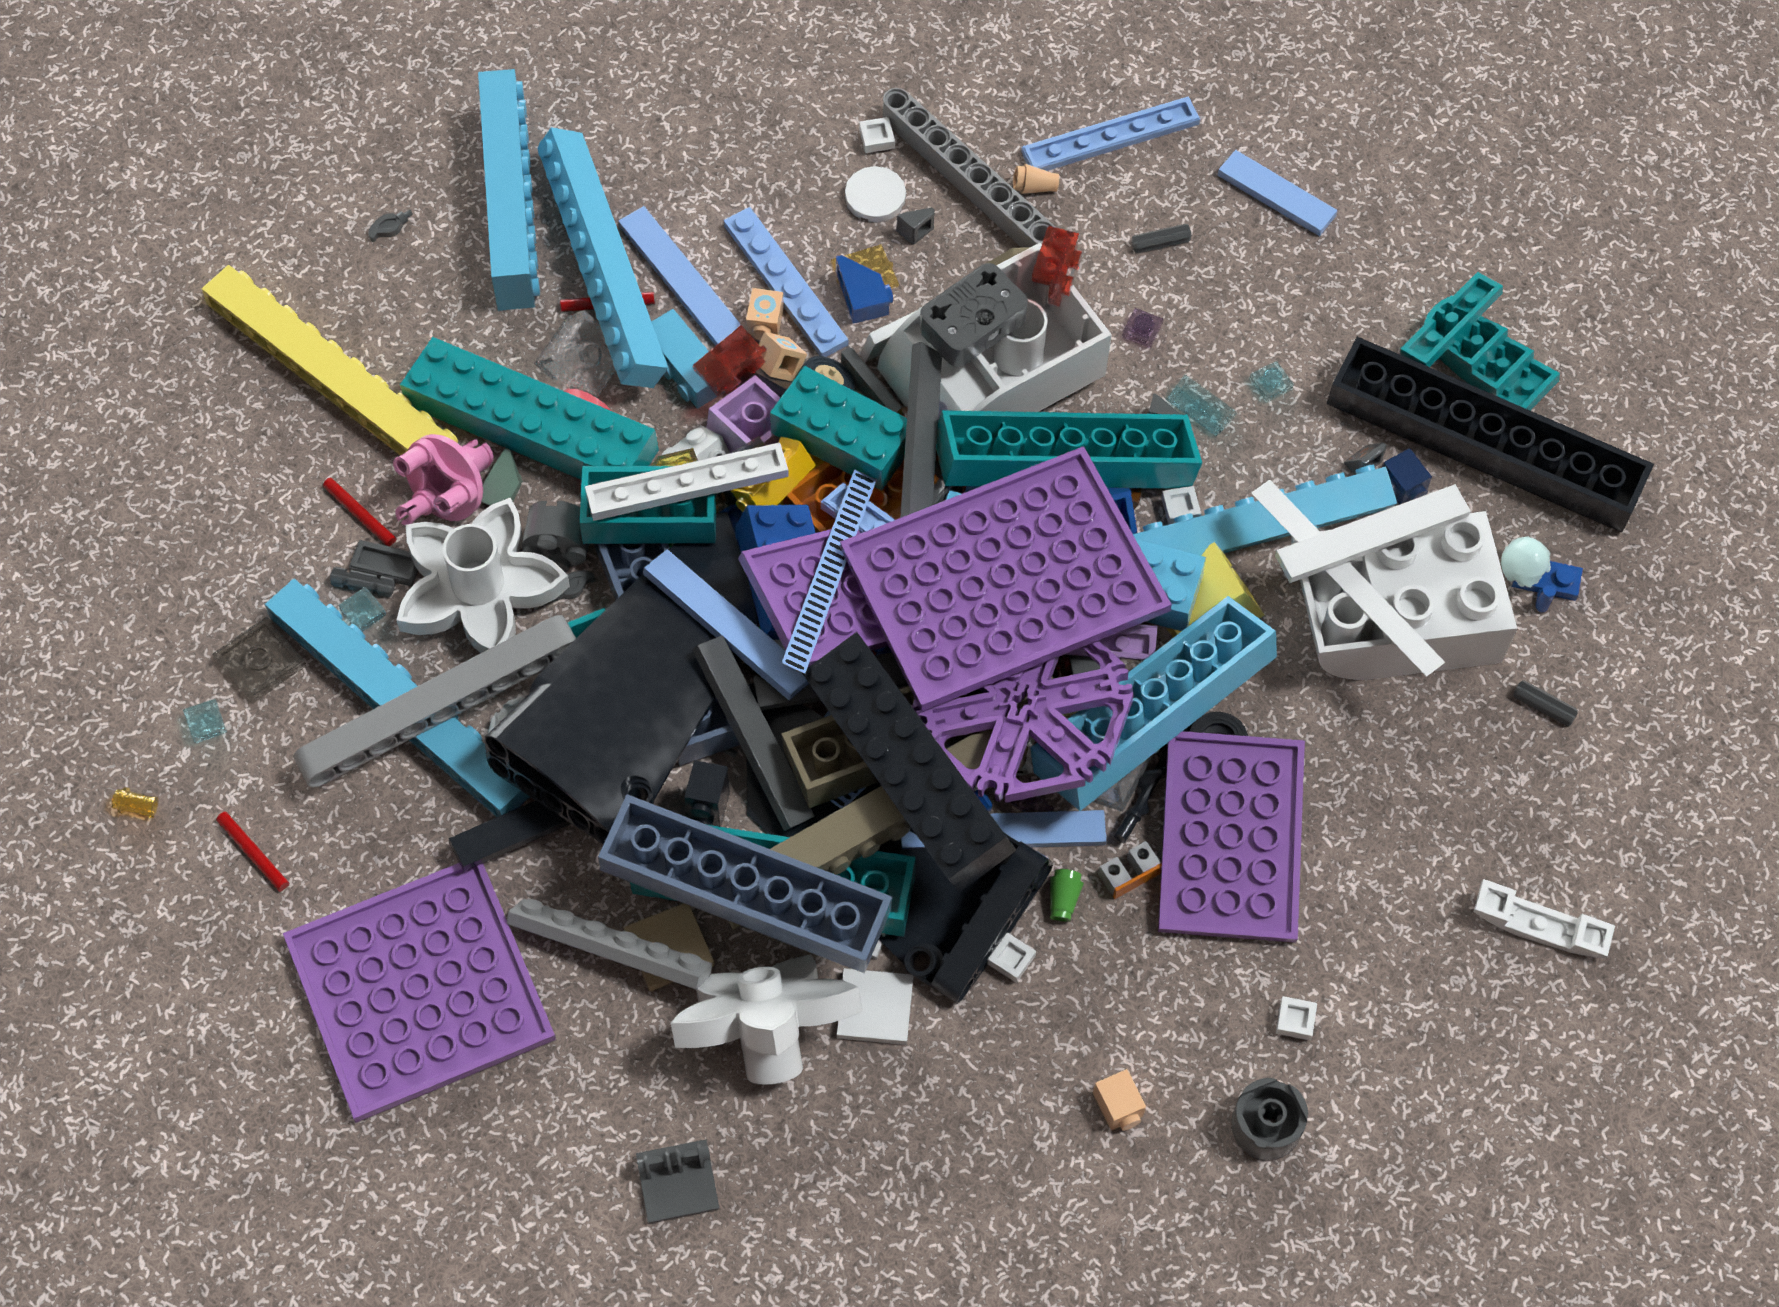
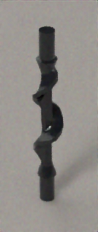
M1193 723L1183 731L1189 732ZM1167 744L1160 748V761L1156 768L1145 771L1141 775L1137 787L1139 797L1134 806L1125 812V817L1114 835L1120 842L1125 843L1137 822L1141 821V816L1150 812L1148 800L1160 778L1166 773Z

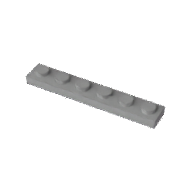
M523 899L508 911L507 924L696 990L711 975L713 963L704 961L695 954H684L670 949L663 943H652L640 939L634 933L620 932L608 928L602 922L588 921L576 917L570 911L556 910L544 906L538 900Z

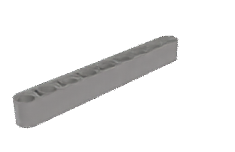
M892 88L884 94L883 118L889 117L892 129L1020 247H1032L1041 243L1067 278L1073 275L1076 268L1078 251L1075 244L907 91L901 88Z
M563 615L550 617L302 746L294 753V760L309 787L322 786L544 670L576 637Z

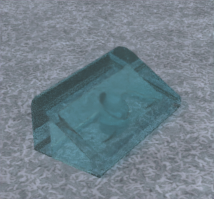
M1187 375L1182 377L1166 399L1216 437L1238 414L1233 408Z

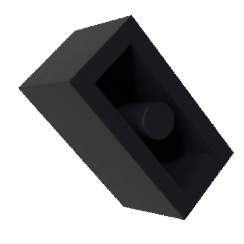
M694 760L684 796L686 816L706 825L721 827L730 795L728 767Z

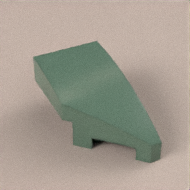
M504 449L483 484L481 502L491 506L508 498H511L513 502L521 483H523L513 458V451L510 449Z

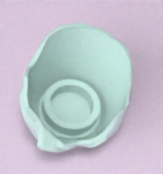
M1529 536L1517 538L1511 541L1502 553L1500 564L1503 574L1508 581H1516L1521 587L1527 586L1531 588L1532 585L1539 582L1545 572H1550V552L1540 541Z

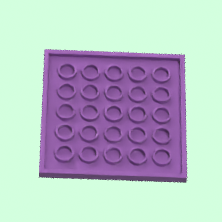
M460 863L283 933L355 1123L556 1040L483 863L466 871H463Z

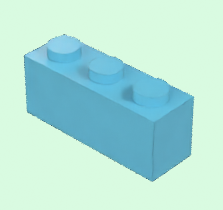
M674 309L652 321L668 366L663 375L668 380L673 378L677 383V389L681 397L686 402L691 400L698 409L729 390L727 372Z

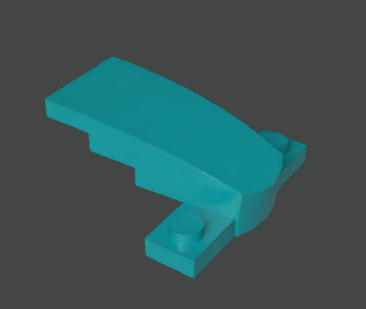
M1477 272L1454 296L1451 295L1433 306L1427 314L1424 325L1400 348V355L1428 367H1431L1439 358L1467 384L1531 411L1559 382L1560 373L1535 360L1534 350L1509 338L1508 328L1481 316L1503 294V285Z

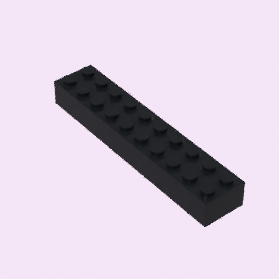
M1358 336L1332 383L1326 403L1619 532H1623L1654 466V463Z

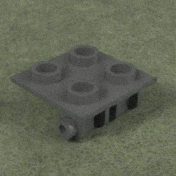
M707 1139L636 1153L648 1223L720 1209Z

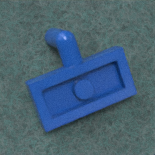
M1550 561V572H1545L1537 584L1532 585L1531 588L1527 586L1521 587L1516 581H1513L1511 587L1537 592L1536 609L1539 612H1546L1554 596L1573 601L1577 600L1583 568Z

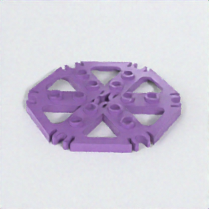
M1096 641L1080 649L1100 666L1098 670L1051 679L1059 658L1056 657L979 688L983 692L982 694L953 699L925 711H921L915 699L912 707L921 720L926 723L929 731L972 790L977 784L979 797H983L984 791L987 788L993 787L996 788L995 800L998 802L1003 799L1004 790H1008L1005 795V803L1083 787L1085 786V781L1089 783L1093 781V773L1088 769L1089 767L1097 766L1104 772L1106 770V761L1111 765L1133 702L1132 684H1119L1120 681L1128 680V670L1125 669V664L1101 642ZM1027 692L1028 705H1024L1018 715L1017 703L1024 699ZM1100 706H1106L1113 712L1105 738L1098 744H1094L1062 715ZM993 729L981 764L977 769L966 768L944 746L945 741L951 737ZM1030 736L1064 767V771L1060 776L1030 783H1022L1016 778V773Z

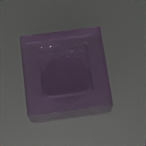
M1134 308L1123 330L1122 337L1151 348L1163 325L1164 319Z

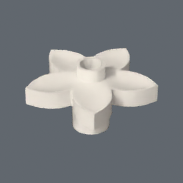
M511 498L492 504L482 511L472 524L461 525L455 529L441 523L432 522L406 524V537L410 555L415 567L425 577L416 582L407 591L400 604L396 621L400 632L416 635L440 633L462 622L466 637L477 651L483 653L515 636L516 623L512 610L513 607L534 608L556 599L570 587L568 575L555 562L543 555L532 552H520L523 534L519 514Z
M810 955L786 960L772 967L753 968L743 973L711 974L696 990L699 1003L680 1012L671 1022L675 1048L709 1047L740 1038L747 1079L756 1084H776L795 1078L803 1070L798 1040L799 1026H817L833 1023L863 1011L858 986L837 979H818L816 961Z

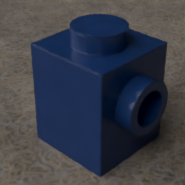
M1410 448L1383 462L1382 467L1387 468L1396 501L1399 505L1427 495L1432 476Z

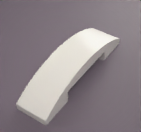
M1485 879L1482 880L1474 908V913L1514 935L1563 951L1596 958L1608 957L1615 925L1584 914L1579 918L1569 916L1516 897V890Z

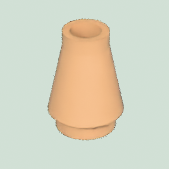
M1028 164L1016 166L1013 177V189L1020 191V194L1057 192L1059 174L1051 173Z

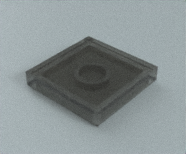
M267 616L212 654L215 661L251 704L307 666L303 658Z

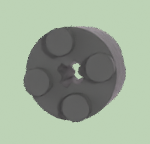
M547 501L534 503L528 511L522 541V552L543 555L555 562L564 572H568L572 566L583 563L587 558L589 544H583L580 507L565 501H557V506H546Z
M1263 1078L1249 1084L1240 1095L1232 1113L1231 1129L1237 1144L1254 1159L1274 1160L1286 1156L1297 1146L1306 1128L1308 1107L1304 1097L1297 1088L1290 1084L1287 1085L1277 1081L1278 1079ZM1275 1119L1276 1121L1271 1123L1269 1120Z

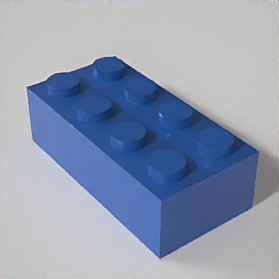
M747 505L735 526L741 553L742 551L816 533L808 505ZM749 581L761 630L772 640H780Z

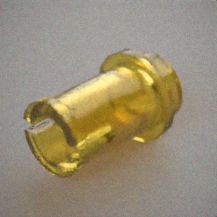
M128 787L116 789L112 798V808L117 809L119 814H123L126 811L154 818L159 804L158 797L131 792Z

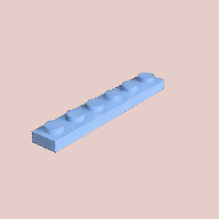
M748 207L725 219L724 227L770 290L783 292L784 309L818 355L827 357L848 346L846 335L753 210Z

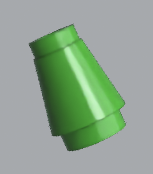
M1068 869L1054 870V876L1050 877L1051 919L1063 922L1071 921V916L1084 884L1081 881V873Z

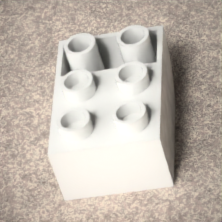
M1041 243L996 265L1027 296L1028 305L1025 323L963 367H953L942 357L938 420L942 410L1039 412L1105 376L1112 334ZM921 308L914 312L895 331L885 345L878 361L877 369L905 407L908 406L912 345L922 342L935 349L920 333Z
M1486 511L1470 513L1467 518L1349 561L1443 659L1445 663L1435 671L1502 662L1517 630V625ZM1291 536V544L1297 543L1296 539ZM1325 570L1300 579L1320 666L1326 672L1337 677L1353 680H1369L1422 673Z

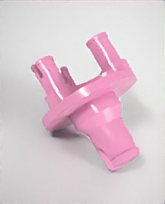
M437 434L426 435L415 441L406 453L396 457L393 461L395 471L399 475L407 477L410 488L414 493L411 500L396 508L395 514L398 521L408 515L409 517L403 520L401 524H412L413 521L422 515L426 516L431 513L449 521H460L472 515L479 508L483 497V484L480 473L493 462V452L490 446L484 443L474 448L478 444L476 439L461 447L450 438Z

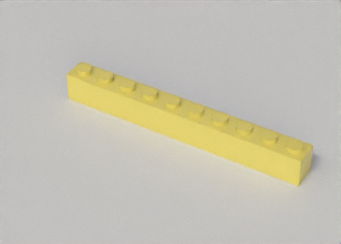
M228 265L202 288L209 307L400 456L406 453L415 441L430 434L442 435L458 443L457 437L446 428L442 430L435 424L433 418L423 410L419 412L412 407L411 402L402 393L396 394L390 390L388 384L380 376H372L368 373L364 365L357 358L352 357L350 359L346 356L335 341L324 339L313 324L302 322L291 307L280 305L269 290L258 288L244 271L238 272Z

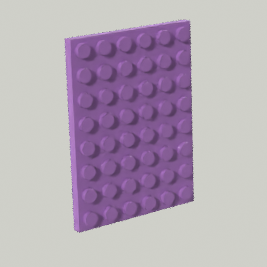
M1084 446L840 541L843 555L921 711L1171 611V602Z

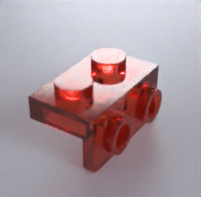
M1052 226L1047 228L1031 280L1048 285L1047 304L1060 307L1063 295H1070L1074 277H1071L1070 274L1072 269L1078 270L1082 251L1077 250L1079 233Z
M740 325L694 363L692 368L718 397L724 391L729 394L742 383L739 378L749 371L753 374L766 363L764 357L768 349L764 345L760 347L745 328Z

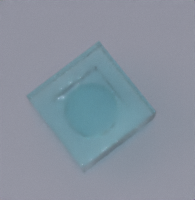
M1277 361L1251 373L1249 377L1250 382L1266 403L1293 390L1294 383Z
M366 587L338 605L340 612L351 624L356 625L362 632L386 616L383 606Z
M216 699L183 709L194 743L227 733Z

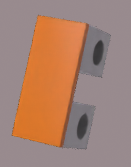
M1147 841L1130 849L1128 852L1127 860L1138 875L1132 879L1118 857L1100 866L1098 875L1114 899L1161 874L1162 864Z

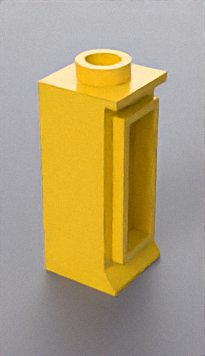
M780 437L779 439L788 467L789 477L731 490L737 499L736 505L742 512H744L747 505H778L816 466L801 441Z

